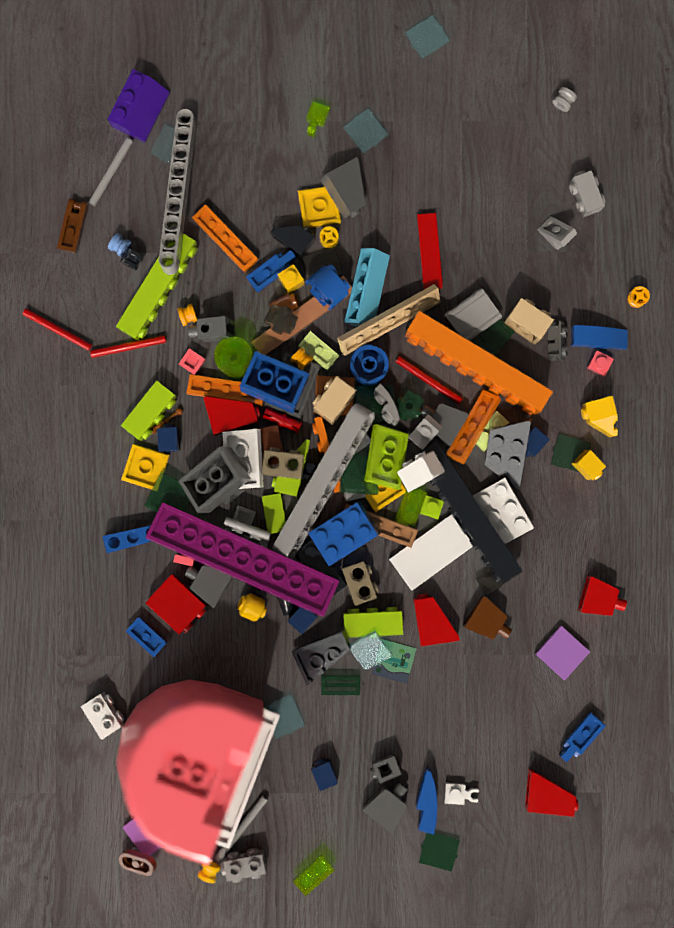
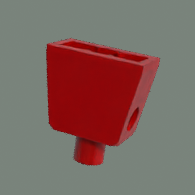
M587 576L577 611L612 616L614 609L621 611L626 609L627 600L618 598L619 589L594 577Z

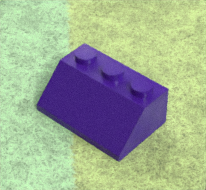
M132 69L107 120L111 127L145 143L170 92L151 77Z

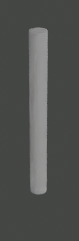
M129 138L125 139L89 200L91 205L96 206L132 145L133 141Z
M262 795L237 827L230 848L222 846L214 858L218 862H221L266 804L268 799Z

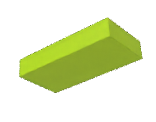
M281 493L262 496L267 531L271 534L279 533L286 523Z

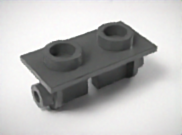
M559 321L558 326L556 322H552L548 328V340H555V343L548 344V357L550 361H557V358H559V360L565 362V356L568 355V347L565 345V338L568 337V328L562 321Z

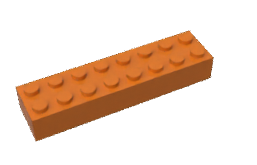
M420 311L406 332L405 337L408 338L407 341L414 346L420 345L428 355L438 356L440 358L439 361L447 366L453 365L457 368L456 371L464 376L468 374L473 377V382L480 386L486 385L491 393L497 396L501 394L506 397V402L514 406L515 404L522 407L521 410L530 416L541 412L553 393L550 389Z

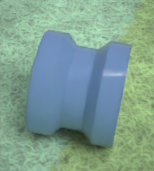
M116 233L110 240L108 249L116 251L118 256L123 257L126 254V249L130 248L131 241L123 239L121 234Z

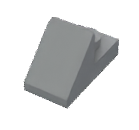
M553 217L548 218L537 229L557 250L562 246L564 247L577 234L575 228Z
M428 414L408 438L423 450L443 427Z

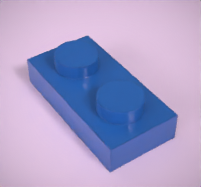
M140 616L126 630L153 657L168 643Z

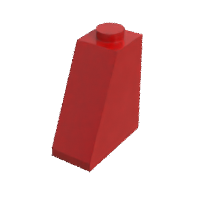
M203 397L215 436L223 434V432L234 431L259 423L258 419L261 418L259 408L255 407L253 403Z
M428 593L419 594L416 599H413L421 647L460 641L458 634L432 596L429 597Z
M528 769L525 809L527 812L574 817L575 811H578L579 806L576 796L535 770Z

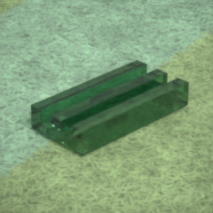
M321 675V695H360V675ZM325 680H356V683H325ZM325 687H356V691H325Z

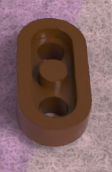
M126 849L119 856L120 865L134 873L150 876L157 868L156 860L142 852Z

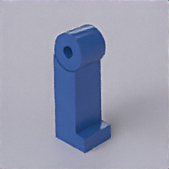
M151 526L102 536L106 553L150 542L151 540L146 539V535Z

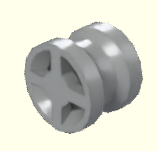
M562 87L559 90V95L552 102L558 109L567 112L571 107L570 104L576 100L577 96L570 89Z

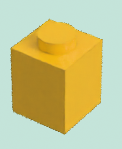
M294 264L277 274L287 293L291 294L305 285L304 279Z
M584 450L571 463L587 480L598 479L603 474L602 470L606 467L591 450Z

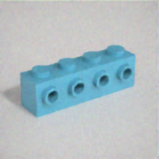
M361 248L345 323L358 327L376 317L390 255L375 248Z

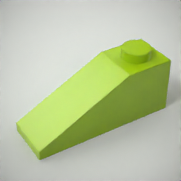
M307 439L297 450L301 451L300 455L305 456L304 466L310 446V440ZM292 459L288 463L289 469L292 470L296 469L299 465L296 459ZM274 476L272 487L275 488L274 492L297 497L301 479Z

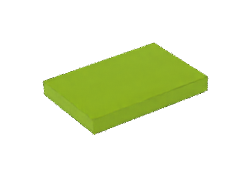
M378 424L373 425L364 481L396 490L401 489L402 480L397 472L404 468L402 465L405 463L408 433Z

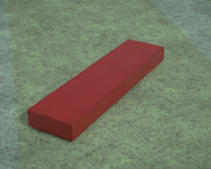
M436 213L417 214L423 290L432 285L442 289Z

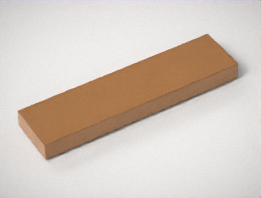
M346 503L344 510L351 507L352 505ZM367 511L380 532L378 536L412 548L418 532L417 529Z

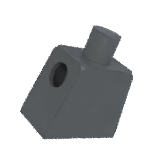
M226 316L198 319L197 326L188 327L189 337H198L203 342L236 341L235 322Z
M441 403L436 410L425 405L420 413L423 417L429 414L443 427L435 436L448 447L452 445L469 416L468 413Z
M203 564L200 571L189 566L184 575L193 580L190 589L213 608L217 606L233 578Z
M400 782L393 790L384 785L363 804L362 810L392 834L407 808V802L402 797L408 789Z

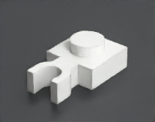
M445 782L444 803L464 805L465 799L478 803V798H472L471 793L479 792V789L470 788L465 790V784Z

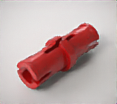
M267 407L263 418L278 424L280 428L283 426L297 434L302 425V422L288 417V414H282L270 407Z

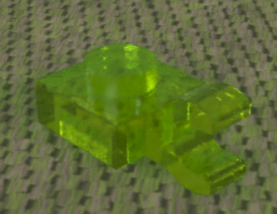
M312 101L306 117V121L310 122L307 128L308 136L314 137L318 126L324 127L330 107Z

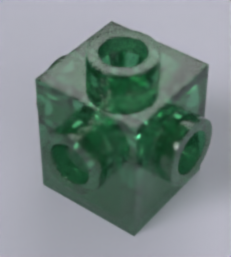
M409 390L404 397L399 396L395 403L399 418L405 422L407 420L412 421L413 418L417 419L423 410L420 406L424 400ZM410 405L411 410L406 409L405 406Z

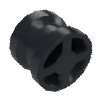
M127 248L126 255L121 258L120 262L137 271L140 261H143L144 257L136 251Z
M305 463L304 467L306 470L302 478L311 480L318 465Z

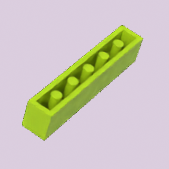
M183 234L180 264L175 274L168 275L164 273L158 257L117 323L116 327L137 341L145 337L148 332L147 327L150 322H154L158 315L157 310L160 305L163 306L166 303L168 292L176 287L178 283L177 278L180 273L183 274L187 269L189 258L195 256L198 250L195 240ZM169 243L167 247H173L175 243ZM167 261L165 265H171L173 261Z

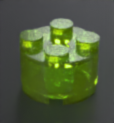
M229 337L221 340L214 351L217 367L223 374L232 378H240L245 375L254 355L250 345L240 337ZM237 353L238 359L232 361L230 356H235Z

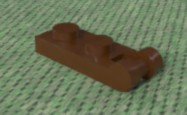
M68 199L57 244L58 250L77 254L86 213L89 209V202H77L76 199ZM74 209H78L79 213H73Z

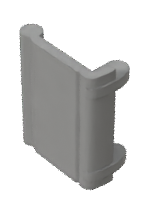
M482 288L473 292L472 295L443 315L448 319L455 331L469 341L502 318V315Z
M226 517L224 530L267 548L271 535L270 532Z

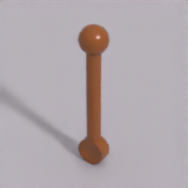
M177 408L175 413L167 417L159 425L153 426L151 428L152 434H155L157 428H160L177 415H182L183 410Z

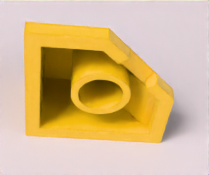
M613 396L582 405L581 415L583 420L586 419L588 425L609 438L618 435L617 427L614 428L615 421H617V412Z

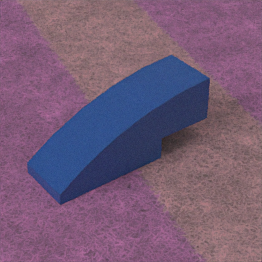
M574 325L571 328L572 347L627 350L628 330Z
M426 767L415 804L416 809L422 810L417 826L418 830L434 835L437 821V794L430 768Z

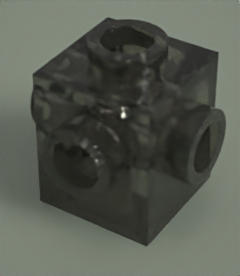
M271 305L263 322L272 327L271 330L279 335H282V333L290 335L296 326L298 317L292 314L293 310L286 306Z

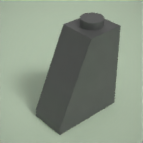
M356 157L327 173L321 179L344 219L349 216L351 218L358 216L362 213L360 209L366 205L359 160Z

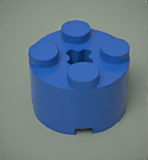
M331 264L322 266L306 280V285L310 284L312 287L310 289L312 295L321 305L325 306L327 304L329 306L328 310H332L349 295V284L346 280H341L338 277L336 269Z
M373 345L359 347L352 355L350 361V371L353 378L364 386H373L380 383L385 378L389 367L386 353ZM368 361L370 364H374L371 370L369 368H365L366 362Z

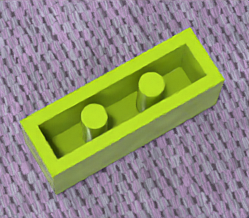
M156 381L121 426L138 440H147L153 432L151 428L155 424L159 425L165 417L163 414L167 409L171 410L177 402L175 400L177 396Z
M386 607V611H378V608H367V612H359V609H347L348 613H344V629L347 638L403 635L402 611L398 610V607Z

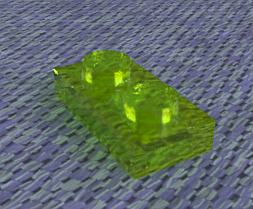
M406 489L395 522L414 528L427 492L419 489L408 492Z
M321 854L293 879V883L306 897L331 875L335 868Z

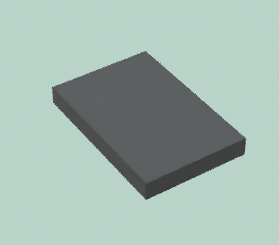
M285 352L281 362L298 369L295 363L290 362V358L293 355ZM311 362L302 370L309 373V379L294 414L267 402L265 406L301 419L321 365Z

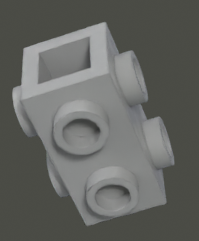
M585 170L574 174L569 184L571 194L575 195L577 200V210L579 213H582L583 217L600 212L605 207V198L599 192L597 177L593 176L592 171L585 172Z
M251 848L247 850V853L239 854V852H232L227 854L223 864H221L222 875H226L227 882L232 881L233 883L241 882L244 878L248 877L252 879L263 877L267 870L263 849Z

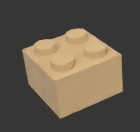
M521 298L504 322V325L535 345L541 340L554 319L551 318V314L547 311H540L534 307L535 304L532 301Z
M338 377L334 380L330 379L324 387L326 392L323 396L319 394L313 402L314 412L332 425H334L356 394V390Z

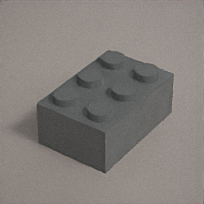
M219 447L180 479L179 483L198 513H210L246 484L251 477L232 447Z

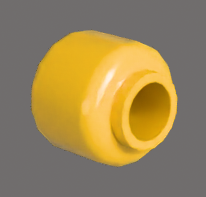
M248 593L246 596L243 595L237 605L240 616L251 621H257L260 617L263 618L267 611L265 600L252 593Z

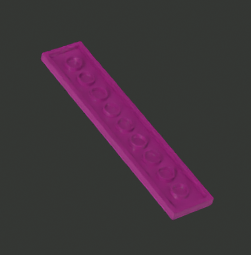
M163 502L146 535L148 540L324 617L339 583V580Z

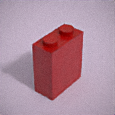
M171 574L145 603L179 635L182 632L187 633L194 626L191 622L196 617L200 619L207 611L204 609L207 604L175 574Z

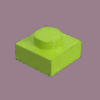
M425 495L420 514L438 520L444 502Z

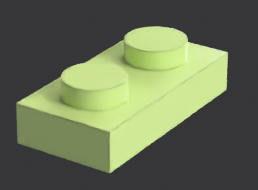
M311 331L298 345L299 348L303 347L306 353L311 355L327 371L339 358V355Z
M498 411L492 415L476 443L483 452L488 447L490 429L509 424Z

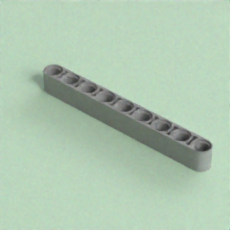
M189 109L180 110L176 116L159 252V263L163 272L168 275L175 274L180 264L196 131L194 115ZM178 172H184L182 175H176ZM181 189V192L174 193L175 190ZM174 207H180L177 211H172ZM172 225H178L175 229H169ZM169 243H175L173 247H167ZM167 261H173L171 265H165Z
M356 403L350 409L272 548L273 551L289 559H293L296 556L373 422L375 416L373 412L359 403Z

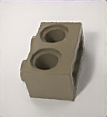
M270 448V451L264 452L262 474L302 480L305 456L300 455L301 451L289 450V453H282L281 449ZM272 457H277L279 459L278 466L270 467L269 460ZM292 459H296L299 462L298 467L294 470L288 467V463Z
M362 561L342 568L355 606L377 598L376 593H379L376 582L371 583L369 575H372L369 563L365 564ZM355 568H361L364 572L360 579H356L352 575ZM362 586H367L370 589V594L366 597H362L359 594V589Z

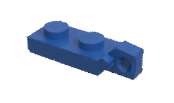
M291 250L284 256L281 253L274 255L246 278L256 292L259 293L278 279L277 274L290 267V263L296 259V256Z
M589 712L563 744L565 748L559 756L568 762L573 755L575 757L579 754L582 755L606 725L593 713Z

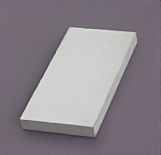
M450 515L416 539L412 548L405 547L389 560L412 591L472 548L467 535L462 532L459 524Z

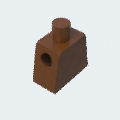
M483 595L463 624V627L492 640H494L497 634L507 639L512 632V629L504 624L507 616Z

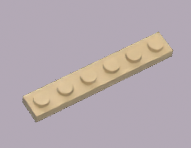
M432 285L338 337L341 352L346 356L359 347L414 318L419 311L423 313L441 303L438 287Z

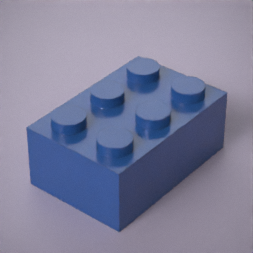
M255 351L240 384V391L294 414L308 382L309 373Z
M360 501L309 532L310 537L329 566L380 534Z

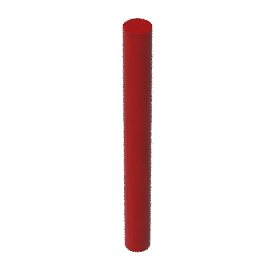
M24 309L22 315L88 351L92 348L91 343L31 310Z
M163 335L91 350L90 354L92 358L162 344L166 343V337Z
M399 356L395 363L458 405L463 399Z

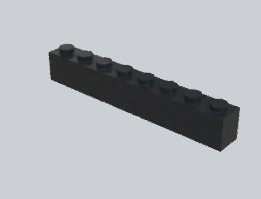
M436 441L417 453V455L422 452L428 454L434 451L445 471L429 482L432 486L436 485L439 489L437 494L443 502L447 501L449 504L448 511L453 518H458L460 521L459 527L464 534L468 533L471 540L469 542L475 551L478 549L482 554L480 559L486 567L490 566L492 569L491 576L495 582H500L503 585L523 572V570Z

